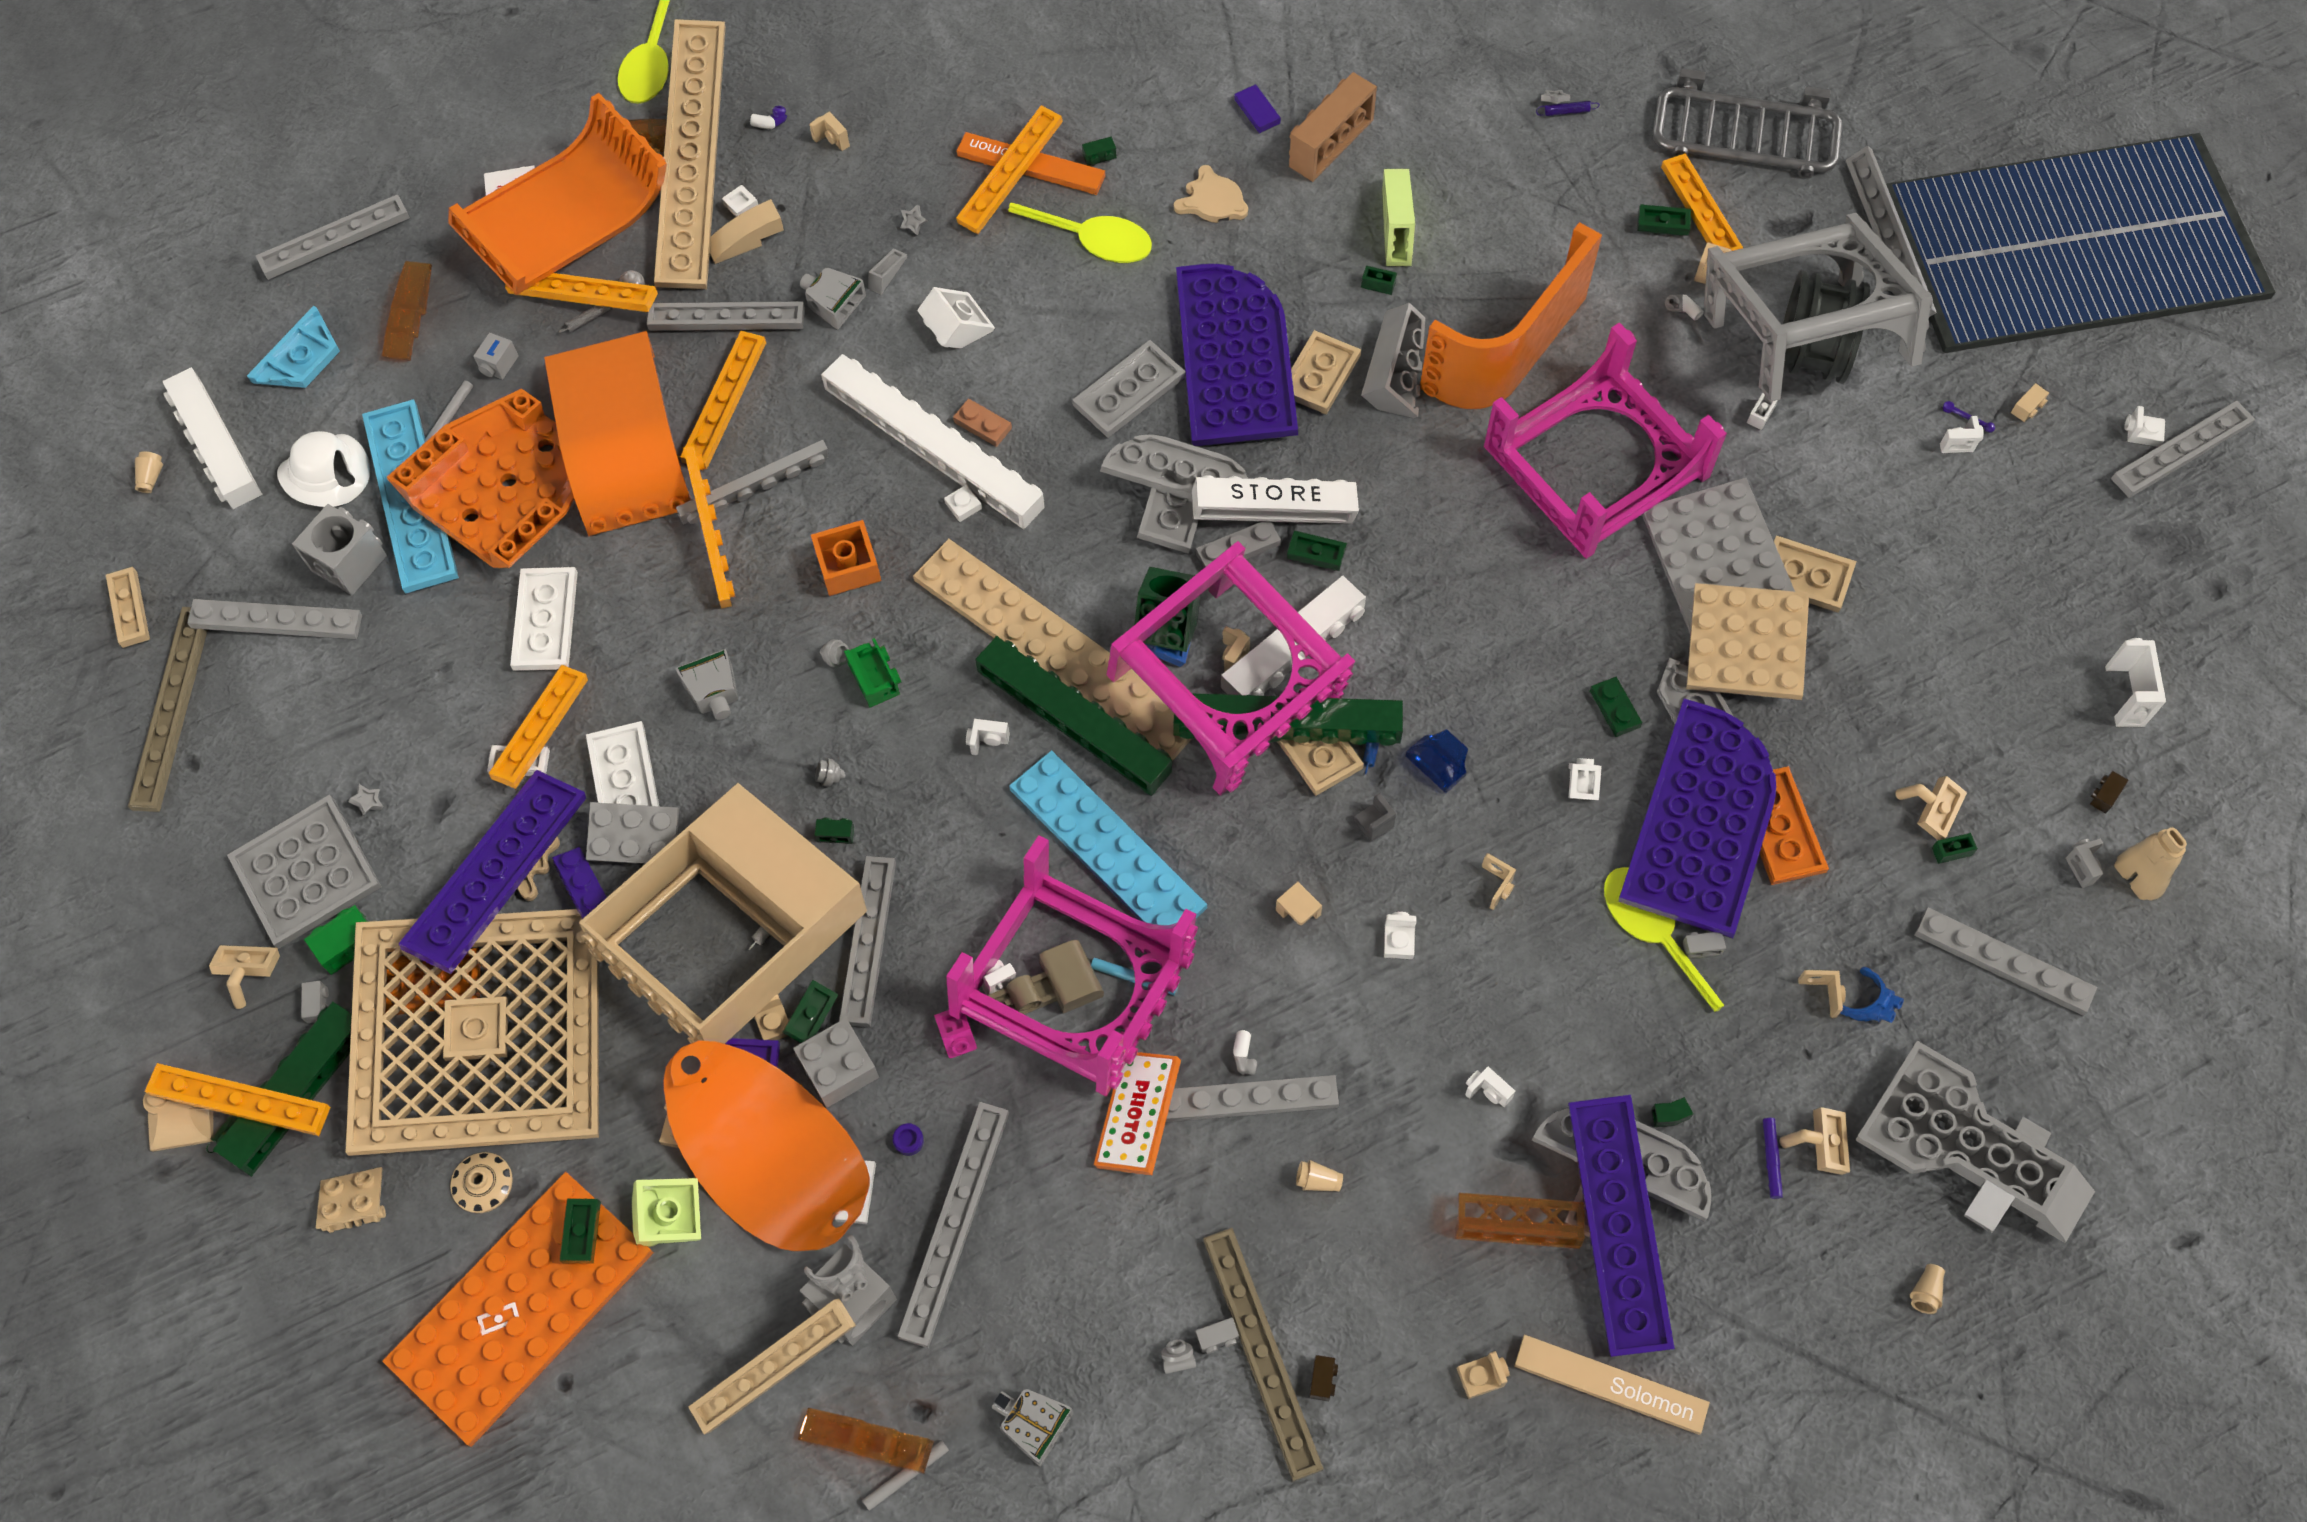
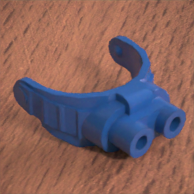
M1862 967L1860 973L1871 978L1880 988L1879 998L1872 1005L1862 1009L1843 1006L1840 1014L1857 1021L1875 1020L1880 1022L1885 1020L1892 1023L1896 1015L1894 1010L1895 1008L1900 1009L1902 1007L1904 999L1896 996L1893 990L1886 988L1878 974L1867 967Z

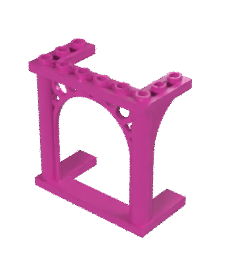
M1620 322L1611 327L1605 351L1582 377L1523 417L1519 418V415L1502 397L1494 401L1484 448L1585 559L1595 554L1598 543L1698 478L1701 482H1704L1710 478L1727 434L1719 422H1715L1709 415L1700 420L1694 437L1681 428L1675 417L1668 414L1661 407L1659 401L1643 388L1642 383L1628 372L1637 340L1630 330H1626ZM1614 390L1621 397L1620 402L1612 403L1609 401L1608 393ZM1601 393V401H1595L1594 399L1598 398ZM1604 409L1615 411L1631 418L1645 430L1653 444L1655 452L1654 468L1649 478L1640 487L1607 509L1589 492L1581 497L1577 513L1575 514L1517 451V449L1562 420L1581 411ZM1659 439H1661L1666 445H1663L1659 441ZM1672 451L1679 460H1666L1663 458L1662 453ZM1662 466L1667 468L1664 473L1660 470Z
M1239 541L1234 543L1111 644L1106 674L1115 683L1130 669H1133L1185 724L1201 744L1213 764L1217 775L1213 789L1220 796L1227 790L1230 793L1233 792L1242 783L1241 778L1246 773L1244 769L1249 764L1247 760L1254 754L1260 756L1270 746L1268 742L1275 736L1281 738L1291 728L1289 724L1296 718L1300 721L1306 717L1312 710L1310 707L1317 700L1322 703L1327 698H1342L1344 695L1342 691L1349 684L1347 681L1353 675L1351 670L1355 663V660L1348 653L1341 657L1243 557L1246 548ZM1235 584L1276 626L1289 646L1292 670L1288 685L1273 703L1263 709L1245 714H1230L1208 707L1199 701L1143 643L1144 640L1208 588L1209 592L1217 599ZM1302 651L1305 658L1309 656L1311 659L1300 660L1298 654ZM1303 667L1314 668L1318 672V677L1311 680L1304 679L1299 675L1298 670ZM1297 684L1304 686L1299 689V693L1293 690V687ZM1281 704L1283 708L1278 710L1276 705ZM1256 719H1261L1263 725L1259 723L1257 731H1255L1252 722ZM1225 720L1227 722L1225 732L1222 730L1223 726L1217 723L1218 721ZM1237 722H1243L1247 726L1248 735L1243 740H1238L1233 734V726Z
M1038 835L1024 857V886L974 963L973 957L962 952L946 976L949 1015L958 1020L961 1019L963 1014L1095 1082L1096 1092L1107 1097L1111 1088L1116 1090L1124 1075L1121 1071L1126 1063L1131 1065L1138 1052L1136 1046L1140 1039L1145 1041L1150 1034L1153 1026L1151 1024L1155 1015L1159 1017L1167 1003L1165 997L1168 992L1173 993L1176 990L1181 979L1178 976L1183 968L1187 970L1193 961L1195 954L1192 951L1196 944L1194 937L1198 930V927L1195 926L1196 913L1185 909L1179 921L1171 925H1156L1132 918L1050 877L1049 840ZM1036 901L1108 936L1129 957L1135 976L1134 992L1126 1009L1110 1024L1085 1033L1061 1032L1049 1028L979 991L984 983L986 973L996 965ZM1139 950L1144 955L1139 958L1135 955V951ZM1148 962H1157L1162 967L1155 974H1145L1140 968ZM1144 982H1153L1148 985V990H1144L1141 987ZM1136 1007L1138 1011L1133 1013L1130 1009ZM1117 1028H1122V1029L1124 1030V1032L1121 1031V1032L1119 1033V1032H1117V1031H1115V1030H1116ZM1100 1037H1106L1107 1040L1099 1052L1096 1047V1041ZM1088 1041L1090 1052L1086 1051V1046H1080L1079 1043Z

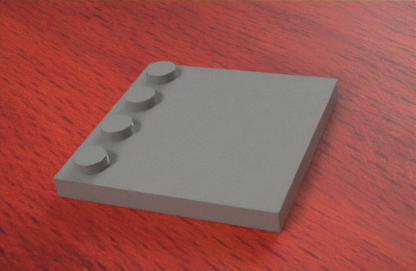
M331 795L324 797L227 855L273 945L278 949L382 887Z

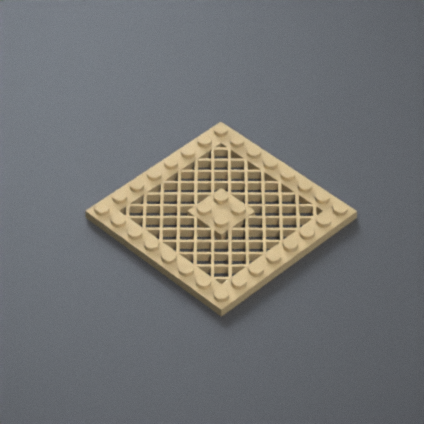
M577 909L497 914L472 946L483 948L477 954L470 949L467 954L472 958L462 968L457 966L454 970L456 974L446 983L437 977L442 971L441 969L434 966L429 970L422 964L423 960L400 949L399 942L418 919L356 922L346 1154L348 1156L599 1138V961L589 952L588 949L591 947L581 936L584 934L579 924L582 917ZM567 941V947H565L561 942ZM532 943H544L538 949L531 945ZM500 945L513 946L506 952ZM555 945L563 953L551 962L544 954ZM525 947L532 955L523 964H520L513 957ZM495 949L502 957L493 966H490L483 958ZM401 955H404L411 962L399 972L392 964ZM540 960L547 968L538 977H535L528 969ZM566 960L567 975L559 969ZM509 961L517 970L505 979L498 971ZM479 963L487 971L475 981L468 973ZM418 967L426 975L414 985L407 977ZM387 969L395 976L388 984ZM552 973H555L562 981L551 990L543 982ZM524 974L532 983L521 993L513 984ZM494 976L502 984L490 994L483 986ZM461 979H464L471 987L459 996L452 988ZM433 980L441 988L429 999L421 990ZM402 982L410 990L398 1000L391 992ZM539 987L547 996L536 1006L528 997ZM566 987L567 1003L558 996ZM508 989L517 996L509 1005L507 997H501ZM477 991L485 997L470 999ZM448 993L455 1000H445L444 1012L436 1003ZM417 995L425 1003L413 1014L405 1006ZM387 997L394 1005L385 1013ZM554 1000L562 1009L551 1019L543 1010ZM522 1003H525L532 1011L520 1020L513 1012ZM432 1008L440 1017L428 1027L420 1019ZM401 1010L409 1019L397 1029L389 1021ZM566 1015L567 1032L558 1025ZM537 1016H540L547 1024L536 1034L528 1025ZM508 1018L516 1024L509 1033ZM417 1024L424 1032L412 1042L404 1034L413 1025ZM443 1024L444 1040L435 1033ZM386 1026L393 1034L384 1042ZM552 1029H555L562 1037L551 1047L542 1039ZM524 1031L532 1039L520 1049L512 1041ZM432 1037L439 1045L427 1055L419 1047ZM401 1039L408 1047L396 1058L388 1049ZM566 1043L567 1060L557 1053ZM539 1044L547 1052L535 1062L527 1054ZM508 1046L516 1055L504 1064L498 1058L507 1057ZM416 1052L424 1060L411 1071L403 1063ZM442 1053L445 1061H451L444 1069L434 1062ZM385 1054L392 1063L383 1070ZM554 1057L562 1066L551 1076L542 1067ZM471 1059H482L476 1066H472L467 1061ZM523 1059L531 1068L520 1078L512 1069ZM492 1061L500 1070L488 1080L480 1072ZM461 1063L469 1072L457 1082L449 1074ZM431 1066L438 1074L426 1084L418 1076L427 1067ZM400 1068L407 1076L395 1087L387 1078ZM538 1072L547 1081L535 1092L526 1083ZM566 1072L567 1089L557 1082ZM508 1075L516 1083L504 1094L496 1085ZM477 1077L485 1085L473 1096L465 1087ZM446 1079L454 1087L441 1098L433 1090ZM415 1081L423 1089L410 1100L402 1092ZM383 1084H385L391 1092L382 1100ZM554 1086L562 1095L550 1105L542 1096ZM523 1088L531 1097L519 1107L511 1098ZM492 1090L500 1099L488 1109L480 1100ZM461 1092L469 1101L457 1112L448 1103ZM428 1095H431L438 1103L425 1114L417 1105ZM399 1097L407 1105L394 1116L386 1107ZM537 1101L546 1108L529 1110ZM567 1101V1107H561ZM506 1103L515 1110L498 1112ZM474 1106H477L483 1112L467 1114ZM443 1108L452 1114L436 1116ZM412 1110L420 1116L419 1118H405ZM382 1113L390 1120H381Z

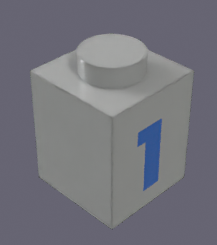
M489 332L473 357L482 374L487 377L494 376L503 380L519 355L511 340Z

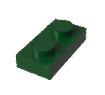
M1640 204L1637 231L1689 235L1691 209Z
M1294 530L1287 552V559L1340 571L1347 543Z
M1617 676L1591 686L1590 693L1615 737L1641 728L1643 722Z
M812 980L782 1033L799 1043H803L815 1036L838 994Z
M567 1198L560 1261L562 1263L594 1264L601 1206L599 1199Z

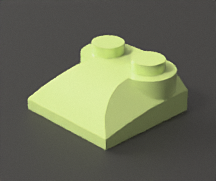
M698 1178L636 1180L634 1182L632 1218L633 1235L636 1244L652 1247L659 1243L699 1241L701 1239Z

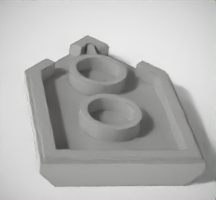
M1669 658L1657 694L1674 724H1676L1684 698L1712 706L1733 716L1720 692L1686 689L1688 666L1680 664L1678 660Z

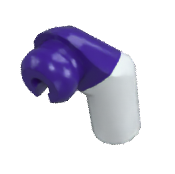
M775 106L772 109L773 114L769 116L752 114L750 124L753 127L773 129L786 121V109L783 106Z

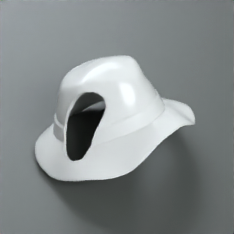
M317 431L301 436L293 444L290 457L278 467L277 477L282 488L293 499L314 506L325 507L327 504H330L334 507L349 503L364 490L370 477V463L364 448L351 436ZM336 450L341 453L347 471L355 478L353 485L342 487L335 479L333 461Z

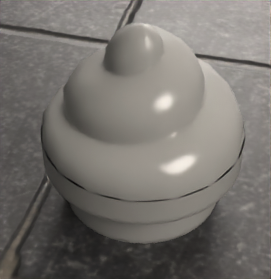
M633 270L624 272L618 280L619 282L645 285L642 274Z
M831 639L820 649V655L827 665L838 667L847 662L844 651L849 648L841 640Z
M827 758L826 761L819 760L815 773V782L821 783L822 786L830 787L833 783H838L840 779L845 778L846 775L840 769L837 762Z

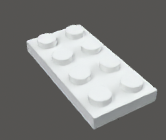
M575 567L520 569L510 664L513 671L556 670L561 665L569 667L578 573Z
M642 721L586 734L598 803L659 806Z

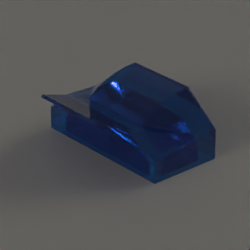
M1447 729L1434 735H1425L1406 751L1405 757L1445 793L1450 791L1467 773L1465 760L1468 748Z

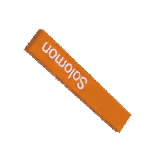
M965 132L958 146L957 156L995 167L1011 144ZM1039 153L1023 175L1097 195L1105 178V170Z

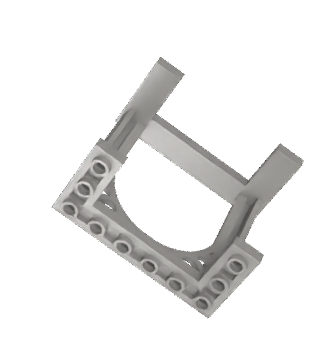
M1857 213L1846 215L1845 224L1723 253L1718 246L1708 248L1703 315L1713 328L1724 326L1727 296L1761 339L1763 347L1759 388L1770 402L1781 399L1785 351L1788 348L1860 330L1882 328L1893 331L1901 337L1899 353L1911 367L1922 364L1923 352L1926 349V332L1929 329L1930 307L1933 305L1932 295ZM1826 254L1836 261L1840 270L1838 282L1842 286H1845L1847 280L1851 279L1855 280L1856 286L1859 287L1864 278L1863 267L1872 274L1876 288L1871 296L1862 303L1850 308L1780 324L1739 271L1802 255ZM1891 291L1895 296L1887 295L1882 292Z

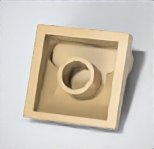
M145 1093L143 1105L148 1111L150 1151L154 1152L213 1142L211 1140L213 1137V1110Z

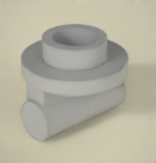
M1184 1340L1170 1341L1162 1349L1161 1355L1165 1374L1196 1368L1192 1345L1185 1343Z

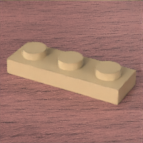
M130 567L106 574L118 643L124 648L150 640L137 571Z

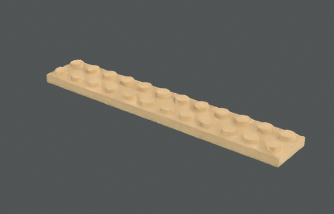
M675 19L664 149V159L667 166L664 183L661 187L654 275L655 287L707 289L725 22Z
M948 539L913 575L915 582L993 638L998 636L1003 641H1011L1020 653L1035 658L1040 667L1047 672L1051 670L1060 677L1061 682L1068 687H1076L1085 699L1100 704L1105 713L1112 718L1118 717L1133 733H1141L1147 738L1150 745L1156 749L1161 748L1170 755L1172 761L1190 742L1191 739L1174 736V713L1133 669H1130L1113 683L1106 675L1110 652L952 540Z

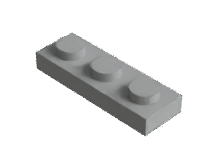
M1262 521L1196 548V555L1202 567L1205 568L1237 541L1246 548L1243 557L1248 559L1280 546L1281 539L1271 521Z

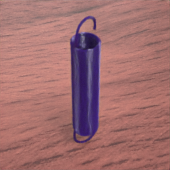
M1591 101L1540 106L1545 107L1546 116L1590 112L1591 109L1598 108H1591Z

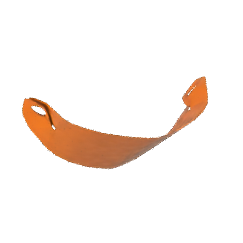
M698 1040L681 1047L670 1059L664 1074V1094L669 1124L682 1156L695 1177L698 1178L699 1183L716 1204L744 1230L780 1249L789 1251L820 1250L836 1243L842 1238L861 1215L870 1186V1176L860 1151L835 1117L812 1094L790 1076L764 1059L745 1050L716 1041ZM687 1056H695L700 1060V1068L694 1074H687L682 1070V1060ZM706 1077L707 1080L702 1083L701 1080ZM840 1211H846L848 1213L846 1222L840 1227H834L832 1222L835 1216Z

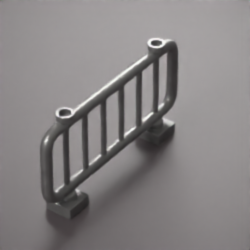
M1681 68L1676 87L1665 89L1658 97L1653 139L1661 148L1673 151V157L1685 153L1688 156V153L1798 169V175L1805 179L1813 177L1814 172L1824 173L1831 171L1838 163L1842 120L1834 111L1826 109L1831 90L1805 87L1800 105L1702 91L1706 72ZM1672 97L1685 99L1680 141L1668 140L1663 136L1667 101ZM1690 100L1710 102L1705 145L1685 142ZM1715 103L1735 106L1730 149L1710 146ZM1740 107L1760 110L1755 153L1735 150ZM1765 111L1785 113L1780 156L1760 153ZM1790 114L1810 117L1805 160L1785 157ZM1815 118L1828 120L1832 124L1829 158L1826 162L1810 161Z

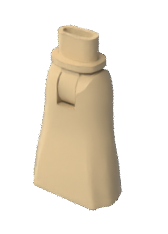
M2164 829L2151 834L2143 841L2123 851L2117 857L2114 866L2126 880L2138 874L2130 883V888L2139 899H2158L2166 891L2174 871L2182 860L2183 854L2186 851V840L2177 829Z

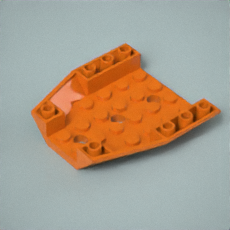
M522 388L444 425L387 476L389 482L413 510L493 568H510L567 514L574 501L560 449L556 422L544 415L541 402ZM544 445L553 446V449L549 452L540 451V448ZM505 480H516L513 486L502 485ZM467 515H478L475 521L467 522L464 520Z

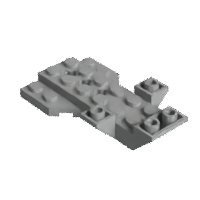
M1917 1041L1858 1134L1856 1141L1910 1174L1949 1168L1981 1187L1965 1212L1964 1217L1993 1233L2011 1205L2038 1221L2037 1227L2066 1243L2095 1193L2094 1189L2074 1164L2045 1148L2051 1135L2049 1131L2025 1117H2022L2014 1130L1988 1115L1984 1103L1980 1101L1974 1074ZM1911 1104L1917 1107L1915 1113L1909 1111ZM1939 1121L1946 1124L1943 1130L1937 1127ZM1967 1137L1974 1141L1972 1147L1965 1144Z

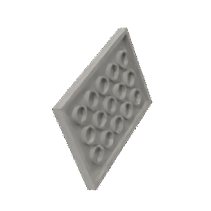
M1747 478L1658 503L1642 514L1690 634L1695 583L1795 592Z

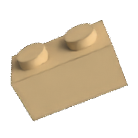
M2035 383L2015 404L2011 413L2023 422L2029 417L2032 419L2038 412L2037 409L2039 407L2042 409L2048 400L2046 398L2049 392Z

